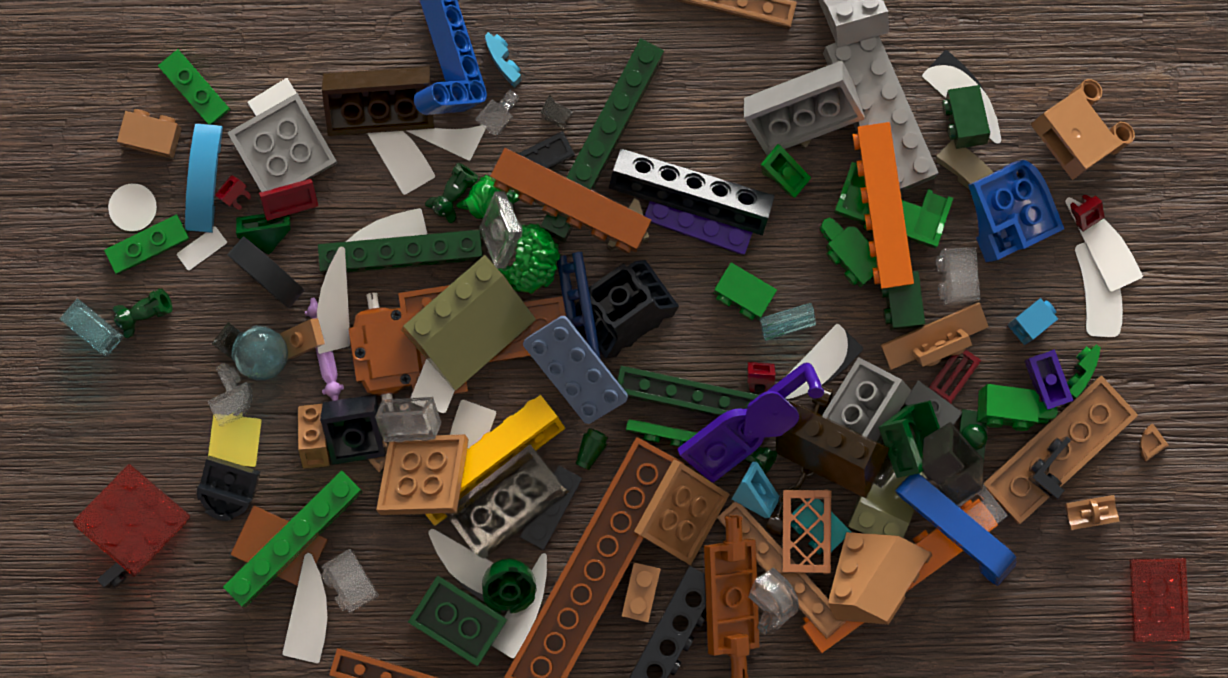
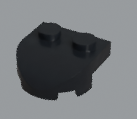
M208 456L201 482L197 487V499L201 501L206 509L205 512L209 516L223 521L232 520L234 517L243 514L253 501L261 471Z

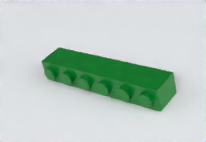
M341 470L223 588L242 607H247L363 491Z

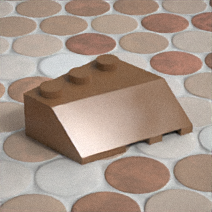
M846 532L828 600V605L835 619L889 625L905 600V593L912 582L915 583L920 576V569L925 562H929L932 553L900 536Z

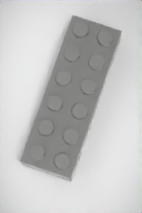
M872 37L838 47L836 43L826 46L823 55L827 64L831 65L842 60L853 79L865 115L864 120L853 123L856 131L858 126L890 122L900 193L935 179L938 175V170L880 37Z

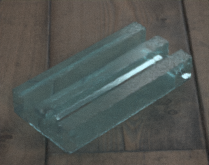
M812 303L761 318L760 323L764 340L767 341L815 326L816 322Z

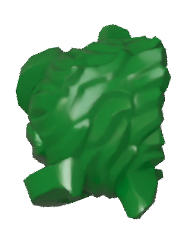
M485 175L471 188L468 197L457 203L456 206L469 210L476 219H482L485 225L491 226L500 217L506 216L510 212L512 205L519 201V199L517 198L518 194L510 190L508 193H504L494 188V182L491 181L488 175Z

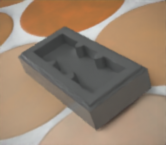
M918 380L911 389V393L904 405L907 406L930 400L941 432L946 435L962 412Z

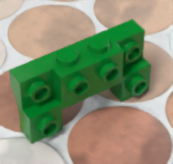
M852 162L834 213L858 221V224L864 225L863 229L867 231L864 215L869 214L868 203H862L860 188L865 187L864 176H858L857 164ZM928 189L921 207L902 200L908 242L911 240L936 249L953 198L949 196L947 198L933 194V191Z

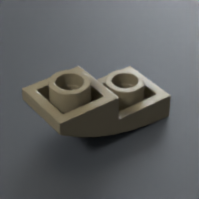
M951 140L936 156L937 163L956 174L958 182L968 189L969 184L994 173L969 149H956L954 140Z

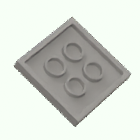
M298 93L227 132L261 192L311 179L338 163Z

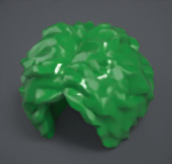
M532 223L505 231L503 235L516 242V261L512 266L501 265L500 267L496 266V268L503 274L516 292L522 291L533 294L534 291L543 286L548 287L554 280L555 270L557 269L555 264L560 259L559 245L553 241L551 234L539 224Z

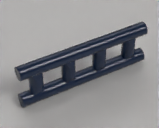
M583 252L572 253L573 262L570 263L567 262L566 255L560 256V259L557 261L566 317L578 332L579 327L584 326L588 345L601 359ZM570 273H575L578 289L572 290ZM580 299L581 316L576 314L574 300Z

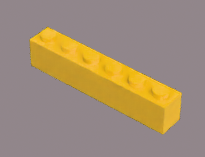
M541 395L527 402L521 410L507 417L502 424L491 432L484 434L478 442L467 448L457 509L565 429L558 416ZM452 513L425 515L436 526Z

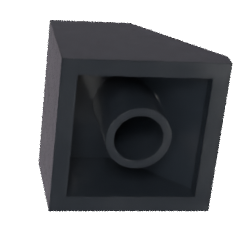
M376 394L322 403L320 421L332 465L386 456L382 417Z

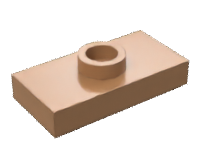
M318 318L307 320L279 334L286 360L298 357L325 344Z

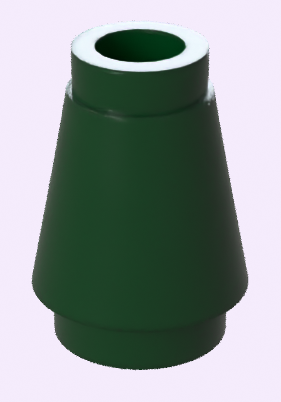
M589 428L587 433H583L575 463L590 470L591 466L608 445L606 443L608 436L593 428Z

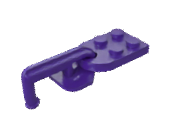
M807 362L801 364L768 391L750 402L747 409H733L717 417L678 448L679 455L705 478L714 483L753 453L762 444L764 437L781 436L798 422V411L785 399L788 395L805 382L809 386L808 395L811 398H820L824 395L821 382L812 364Z

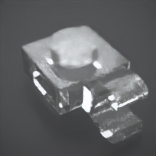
M509 90L499 103L491 99L475 120L497 137L513 118L508 111L518 102V95Z

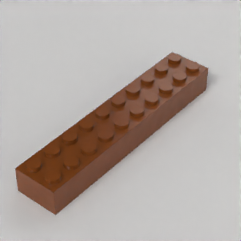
M636 437L504 678L568 677L643 540V537L635 533L634 530L672 461L677 460L684 464L682 461Z

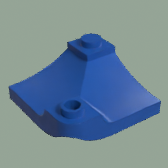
M1026 160L1006 165L1003 169L968 185L978 219L979 236L976 239L985 262L999 260L1017 250L1025 249L1064 230L1043 176L1033 164Z

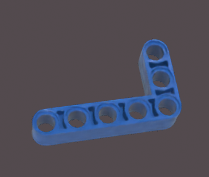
M420 0L446 82L434 83L417 92L414 96V104L417 110L424 115L467 111L484 102L487 93L458 1Z
M920 474L907 476L895 490L906 503L979 563V571L994 585L999 586L1016 566L1017 557L1011 550Z

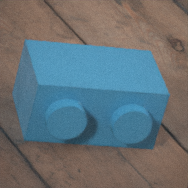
M1040 298L1007 324V326L1022 344L1026 345L1058 320L1055 316L1057 312L1047 300L1044 302Z

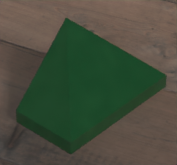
M264 213L236 218L237 238L241 239L244 236L258 249L268 255L291 230L290 214L268 221Z

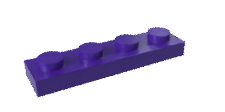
M651 201L645 213V217L651 219V223L743 256L752 232Z

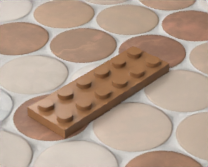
M1101 375L981 485L1019 525L1049 498L1028 478L1033 474L1029 471L1039 458L1044 460L1050 452L1047 451V448L1056 438L1061 440L1067 436L1071 441L1044 473L1046 475L1051 473L1062 483L1061 487L1129 425L1138 414Z

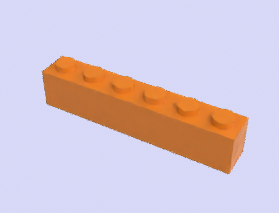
M890 122L858 126L857 133L852 134L854 149L860 150L861 160L856 161L858 176H864L865 187L860 188L862 203H868L869 214L864 215L866 230H872L873 241H868L870 256L876 257L877 268H872L874 283L880 284V289L913 285L914 280Z

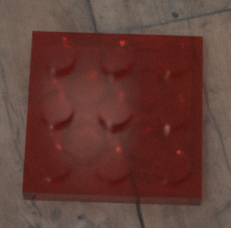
M128 464L73 520V525L135 577L188 522L190 515L133 466Z

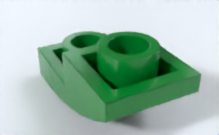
M1097 344L1091 348L1086 346L1076 356L1079 361L1074 367L1081 375L1076 373L1067 382L1073 400L1084 390L1094 373L1101 349Z

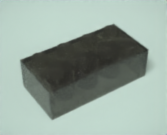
M529 444L458 501L457 513L445 514L475 555L485 559L569 491L540 452Z

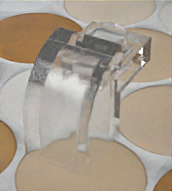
M227 363L215 367L227 392L207 401L221 427H225L242 418L250 409L253 400L251 385L248 382L238 385L237 382L241 381V378L234 366L230 368Z
M771 568L755 580L748 597L764 611L757 628L765 635L772 629L778 630L789 618L798 613L799 602L792 585L776 569Z

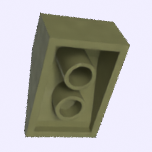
M885 458L867 498L859 495L846 525L849 530L856 533L891 535L904 538L915 509L895 492L907 476L896 478L889 458ZM922 472L919 473L922 477L926 479V474Z

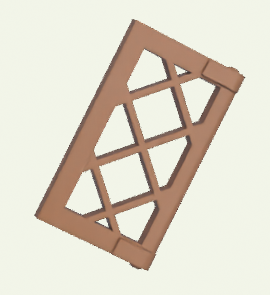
M827 489L783 490L782 573H831L832 491ZM791 498L801 499L805 505L793 516L791 514ZM814 499H824V514L822 516L810 505ZM806 507L818 517L808 529L796 519ZM793 520L805 531L794 543L790 540V528ZM820 521L824 523V541L822 543L809 532ZM806 534L819 545L807 557L796 546ZM793 547L804 558L800 564H790V550ZM822 548L824 551L823 565H814L809 558Z

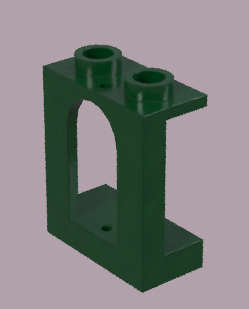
M930 400L907 405L879 426L884 444L890 448L888 455L896 478L921 473L925 470L922 463L933 454L948 451ZM909 424L912 426V428H913V430H914V432H915L916 443H915V441H914V438H913L912 432H911V430H910Z

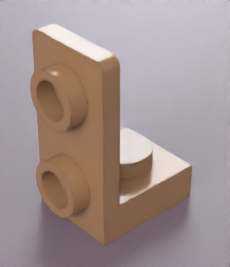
M322 404L298 407V450L303 469L330 466V456L320 421Z

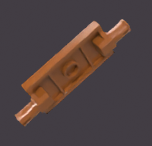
M730 515V517L725 516L726 540L724 543L704 546L708 654L713 656L728 654L731 657V678H748L747 655H749L750 649L760 647L756 540L750 538L742 540V516Z

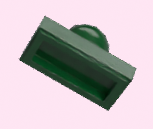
M962 409L955 463L982 467L985 445L988 439L987 423L977 422L978 411Z

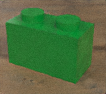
M731 262L713 293L717 295V301L727 307H730L731 304L740 309L739 314L753 321L754 318L760 320L777 289Z

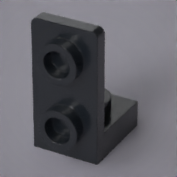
M1067 436L1061 440L1056 438L1047 448V451L1050 452L1044 460L1039 458L1029 470L1033 474L1028 479L1052 500L1058 499L1065 490L1060 487L1062 483L1051 473L1046 475L1044 472L1071 441Z

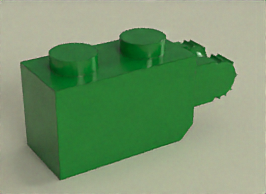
M833 218L824 219L819 228L823 237L829 242L826 246L828 258L835 265L840 264L846 271L844 276L853 286L857 284L861 288L873 278L872 268H877L876 257L870 256L868 240L856 227L848 226L843 230Z
M987 384L978 393L977 422L987 423L988 427L999 428L1006 425L1012 426V429L1016 431H1026L1035 424H1047L1050 422V419H1055L1058 413L1056 407L1047 410L1043 402H1039V395L1035 390Z

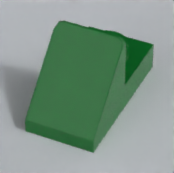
M779 144L775 146L761 163L762 174L773 179L793 198L799 194L811 179L804 169Z

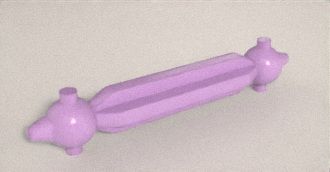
M311 298L310 306L305 311V315L312 319L317 318L318 302L315 298ZM317 347L316 352L321 375L327 383L322 393L331 397L332 401L338 400V396L341 390L344 389V386L336 382L338 373L333 351L319 354Z

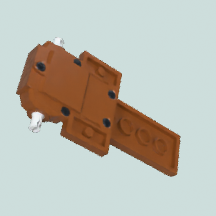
M449 285L398 293L400 308L397 309L379 308L378 293H372L373 300L371 293L366 294L369 309L358 313L355 316L354 326L349 328L356 382L362 383L368 394H376V397L382 396L384 412L389 411L388 404L390 411L395 410L393 394H397L409 386H412L414 391L426 361L424 355L401 331L402 327ZM563 296L524 302L536 318V321L488 363L531 357L523 346L524 340L560 316H566ZM467 381L454 391V394L467 393Z

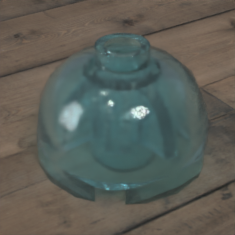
M256 325L251 327L252 329L239 334L233 344L232 358L236 363L237 370L241 374L252 380L266 381L275 378L284 369L288 358V348L285 340L278 332L266 326Z

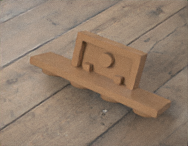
M978 302L882 344L881 348L890 370L915 359L923 367L933 366L946 356L963 353L966 350L965 348L972 346L969 336L989 326L981 304Z

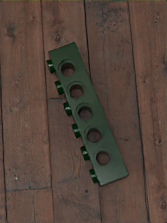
M480 230L318 244L319 267L323 275H326L339 247L345 248L346 273L476 262L483 257Z

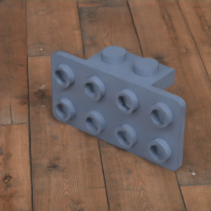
M560 316L524 340V348L586 424L594 422L627 401L628 394L566 316Z

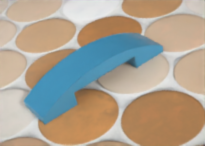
M195 124L186 190L185 230L213 233L218 153L221 151L223 126Z

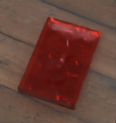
M1186 558L1130 560L1133 642L1190 640Z

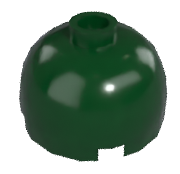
M507 558L494 562L486 570L482 579L483 600L489 608L501 613V610H510V614L525 610L534 602L537 590L536 580L531 569L520 560Z

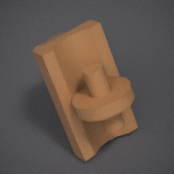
M1114 495L1065 503L1070 530L1120 522Z

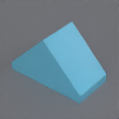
M757 462L751 463L732 497V500L764 518H770L779 499L778 493Z

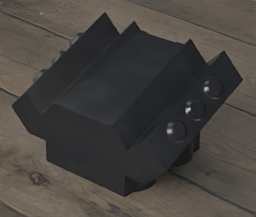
M646 260L634 261L627 267L623 263L589 287L598 346L606 359L617 357L622 348L631 347L644 334L654 328H658L663 319L673 317L679 308V305ZM580 300L575 306L577 316L582 315Z

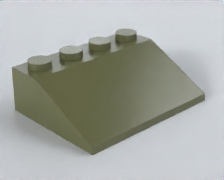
M484 255L402 327L401 331L456 391L536 321V318L503 274Z

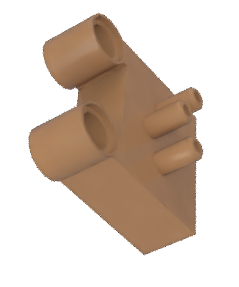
M1093 79L1084 80L1071 91L1068 97L1044 112L1030 124L1072 180L1109 154L1119 153L1135 138L1134 130L1128 123L1118 122L1108 129L1091 107L1102 97V88Z

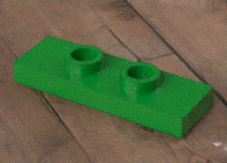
M179 49L158 65L161 71L208 125L215 124L231 110Z
M176 214L104 251L115 274L118 275L190 239L179 216Z
M631 419L628 420L626 432L644 435L643 440L656 443L660 442V438L671 440L670 445L680 447L697 434V432Z

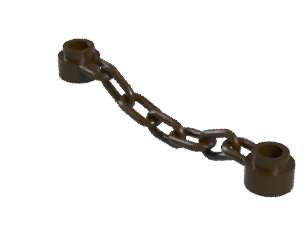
M823 386L824 395L820 398H812V403L816 404L814 412L819 413L820 408L826 410L833 395L832 389ZM801 466L800 471L802 475L797 484L789 486L786 490H802L800 487L806 477L813 476L814 472L811 471L809 473L808 469ZM783 493L778 499L780 507L777 515L771 514L766 527L767 530L771 531L770 534L779 537L783 535ZM792 498V499H791V505H792L797 499H793V498Z

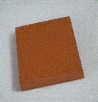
M253 506L231 555L248 563L289 521L257 506ZM319 535L277 577L298 586L305 554L310 553L317 565L328 539Z

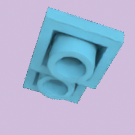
M488 32L485 35L491 58L500 73L515 88L522 81L521 74L519 73L521 69L510 59L507 62L505 61L509 56V51L506 48L508 46L507 42L498 34L492 36Z

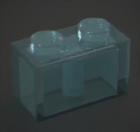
M78 298L60 318L62 322L106 357L124 337Z

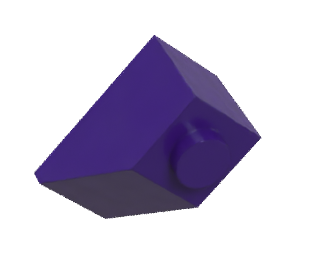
M1055 349L1024 361L1032 384L1047 410L1073 401Z

